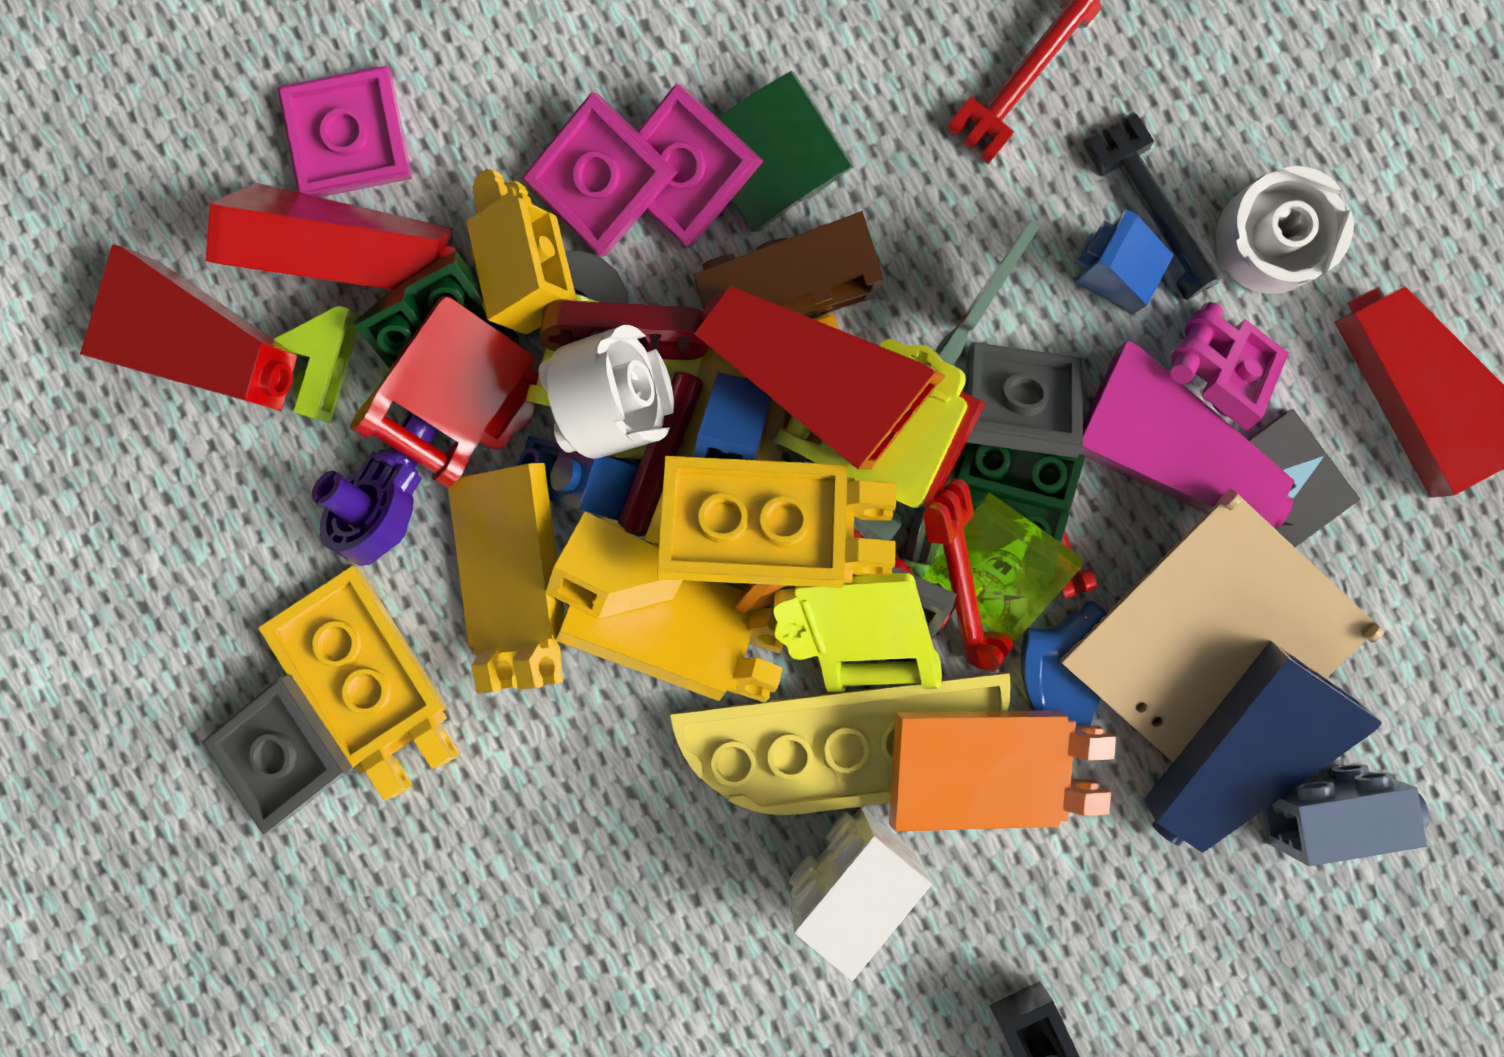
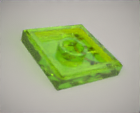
M990 492L975 508L973 517L964 527L981 621L994 631L1009 636L1014 644L1081 569L1084 559ZM942 549L932 565H929L925 570L922 579L933 584L939 583L944 589L952 592L944 549Z

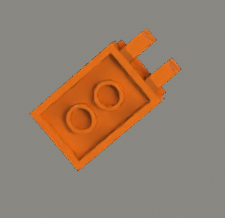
M1059 710L896 712L889 825L895 832L1059 827L1060 822L1068 821L1069 812L1082 816L1107 815L1110 812L1111 792L1107 789H1099V783L1096 780L1071 779L1073 757L1088 761L1114 759L1116 737L1112 734H1103L1104 729L1099 725H1076L1074 720L1068 721V716Z

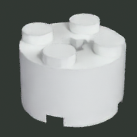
M1289 166L1260 177L1231 199L1219 218L1216 230V256L1219 265L1242 286L1265 294L1292 291L1322 276L1342 260L1353 236L1354 221L1351 209L1347 211L1339 195L1342 193V190L1332 178L1323 172L1304 166Z
M622 325L564 345L553 353L551 359L541 362L539 366V379L543 388L548 392L550 407L556 421L554 424L556 441L565 452L577 451L585 457L597 459L659 441L667 435L670 427L662 428L664 416L672 414L674 410V397L670 377L657 349L647 352L637 340L645 337L639 329L630 325Z

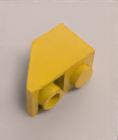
M584 512L554 565L545 593L600 619L674 599L683 580L658 579L659 544H650L626 532L620 524L611 519L597 518Z

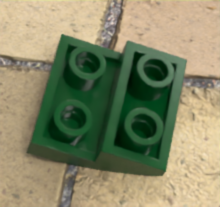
M793 71L762 87L718 117L723 124L763 160L762 164L732 199L752 232H759L800 201L811 199L854 168L849 157Z
M456 251L436 261L389 292L359 316L354 324L390 369L441 296L446 295L519 345V337L513 329L487 320L486 312L482 306L484 301L480 283Z
M968 443L958 478L965 481L969 486L974 511L973 517L964 527L967 548L991 554L1034 528L1021 563L1054 571L1085 456L1079 454L1078 458Z

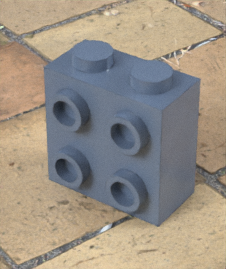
M1364 764L1335 767L1332 769L1333 777L1313 780L1311 776L1263 810L1269 845L1307 866L1427 847L1424 828H1427L1429 825V811L1424 798L1418 793L1417 787L1393 779L1392 773L1369 771L1368 765Z

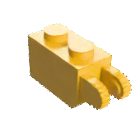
M485 168L484 171L480 170V173L476 174L473 186H471L473 188L472 193L474 194L473 201L476 214L466 220L471 242V256L476 265L484 301L482 306L486 312L487 320L527 335L541 327L542 311L546 305L561 300L577 301L557 216L532 205L531 198L528 196L529 192L526 190L527 187L523 186V184L515 180H509L508 183L505 182L504 184L503 175L491 168Z

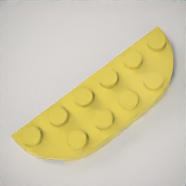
M998 672L942 679L939 689H923L922 683H909L844 691L842 693H826L769 700L766 703L753 702L671 712L670 716L679 748L692 770L711 788L737 806L764 814L797 815L890 803L896 712L1008 711L1011 689L1010 673Z

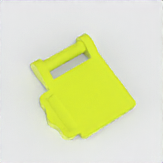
M886 339L879 346L934 367L944 374L945 377L871 470L856 469L823 440L820 445L807 440L811 430L793 415L786 430L779 427L773 443L815 463L848 465L847 477L855 478V481L896 483V500L909 507L919 508L929 491L966 412L967 402L959 397L966 378L961 369L944 362L937 352L928 346H907L896 340Z
M910 573L853 576L852 583L844 582L843 588L795 586V588L781 589L775 593L773 612L776 618V639L787 646L789 655L793 659L802 660L818 656L828 693H842L845 691L846 686L922 683L923 689L940 688L942 682L940 657L933 647L915 579ZM916 658V660L845 664V661Z

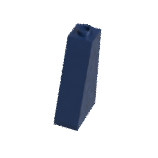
M1270 640L1144 798L1155 819L1152 822V826L1172 844L1180 846L1185 841L1204 853L1374 733L1382 722L1362 702Z

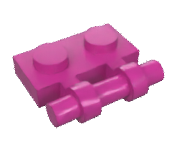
M1208 302L1191 315L1185 327L1186 338L1178 342L1171 355L1172 369L1170 375L1179 384L1190 383L1195 375L1201 377L1207 382L1201 396L1209 401L1220 414L1231 418L1247 431L1263 418L1289 352L1246 319L1236 327L1232 326L1222 318L1223 310L1221 306L1214 302Z

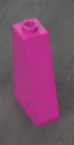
M1127 341L1116 350L1083 421V447L1080 454L1207 514L1209 509L1215 507L1218 500L1231 488L1272 527L1280 528L1287 519L1293 505V498L1288 496L1295 480L1185 385L1175 382L1171 378L1170 373L1138 345Z

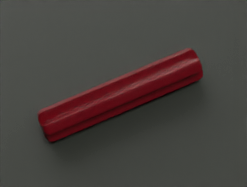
M677 371L673 376L671 385L674 397V410L672 414L664 416L662 428L670 427L663 439L647 444L618 520V524L626 532L637 537H644L647 534L663 491L665 456H677L703 387L701 379L686 372Z

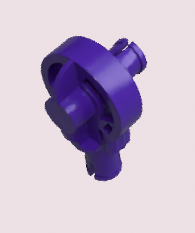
M409 410L400 424L428 443H431L439 429ZM387 445L385 450L371 451L361 469L355 471L346 479L340 473L332 470L323 474L315 483L311 495L315 503L325 507L320 520V537L323 544L347 561L359 566L372 564L391 548L399 544L407 532V526L412 515L414 505L412 495L422 480L421 476L418 475L419 472L415 469L418 463Z

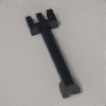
M1132 112L1122 118V125L1130 139L1127 140L1118 125L1113 123L1102 130L1103 136L1111 150L1107 151L1096 134L1084 139L1083 145L1101 176L1118 167L1121 169L1185 270V273L1177 280L1176 285L1183 298L1190 300L1202 290H1207L1218 284L1220 279L1203 256L1140 157L1141 154L1151 149L1154 140L1139 116Z

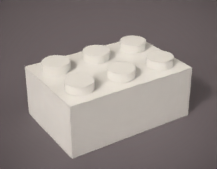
M860 807L853 816L848 812H844L831 826L825 836V839L830 842L828 847L817 860L808 856L794 871L789 880V883L794 886L790 891L794 933L851 981L856 978L932 885L913 849L863 807Z

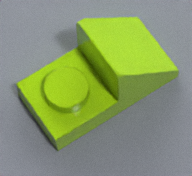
M336 306L274 338L275 341L297 356L309 359L307 369L303 368L299 371L293 384L292 399L296 401L294 413L331 423L359 332L354 324L360 315L352 310Z

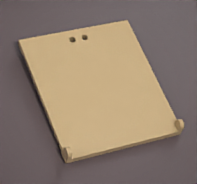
M1230 488L1218 500L1216 506L1209 509L1208 514L1202 517L1199 523L1192 527L1190 532L1184 534L1182 540L1177 542L1174 548L1169 550L1166 556L1160 559L1157 565L1152 567L1149 573L1144 575L1141 581L1136 583L1133 589L1127 592L1125 597L1119 600L1116 606L1111 608L1108 614L1103 616L1100 622L1095 624L1092 630L1086 633L1084 638L1078 641L1060 661L1167 758L1174 762L1270 640L1325 678H1328L1366 640H1369L1371 643L1378 641L1383 636L1384 630L1242 499L1237 492ZM1160 717L1159 722L1152 723V721H1156Z

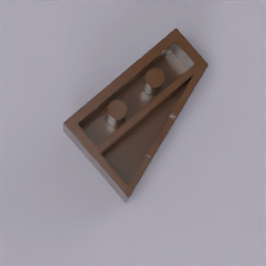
M863 210L791 238H779L758 246L756 251L735 258L733 254L713 258L702 264L703 271L693 274L703 309L717 293H725L732 286L809 318L874 299L884 279Z

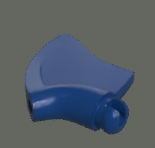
M1086 602L1079 612L1074 610L1051 629L1026 628L1020 655L1021 674L1033 711L1059 710L1068 716V721L1074 720L1076 725H1091L1101 698L1063 665L1060 659L1078 641L1082 640L1085 634L1090 632L1103 616L1108 614L1096 602Z

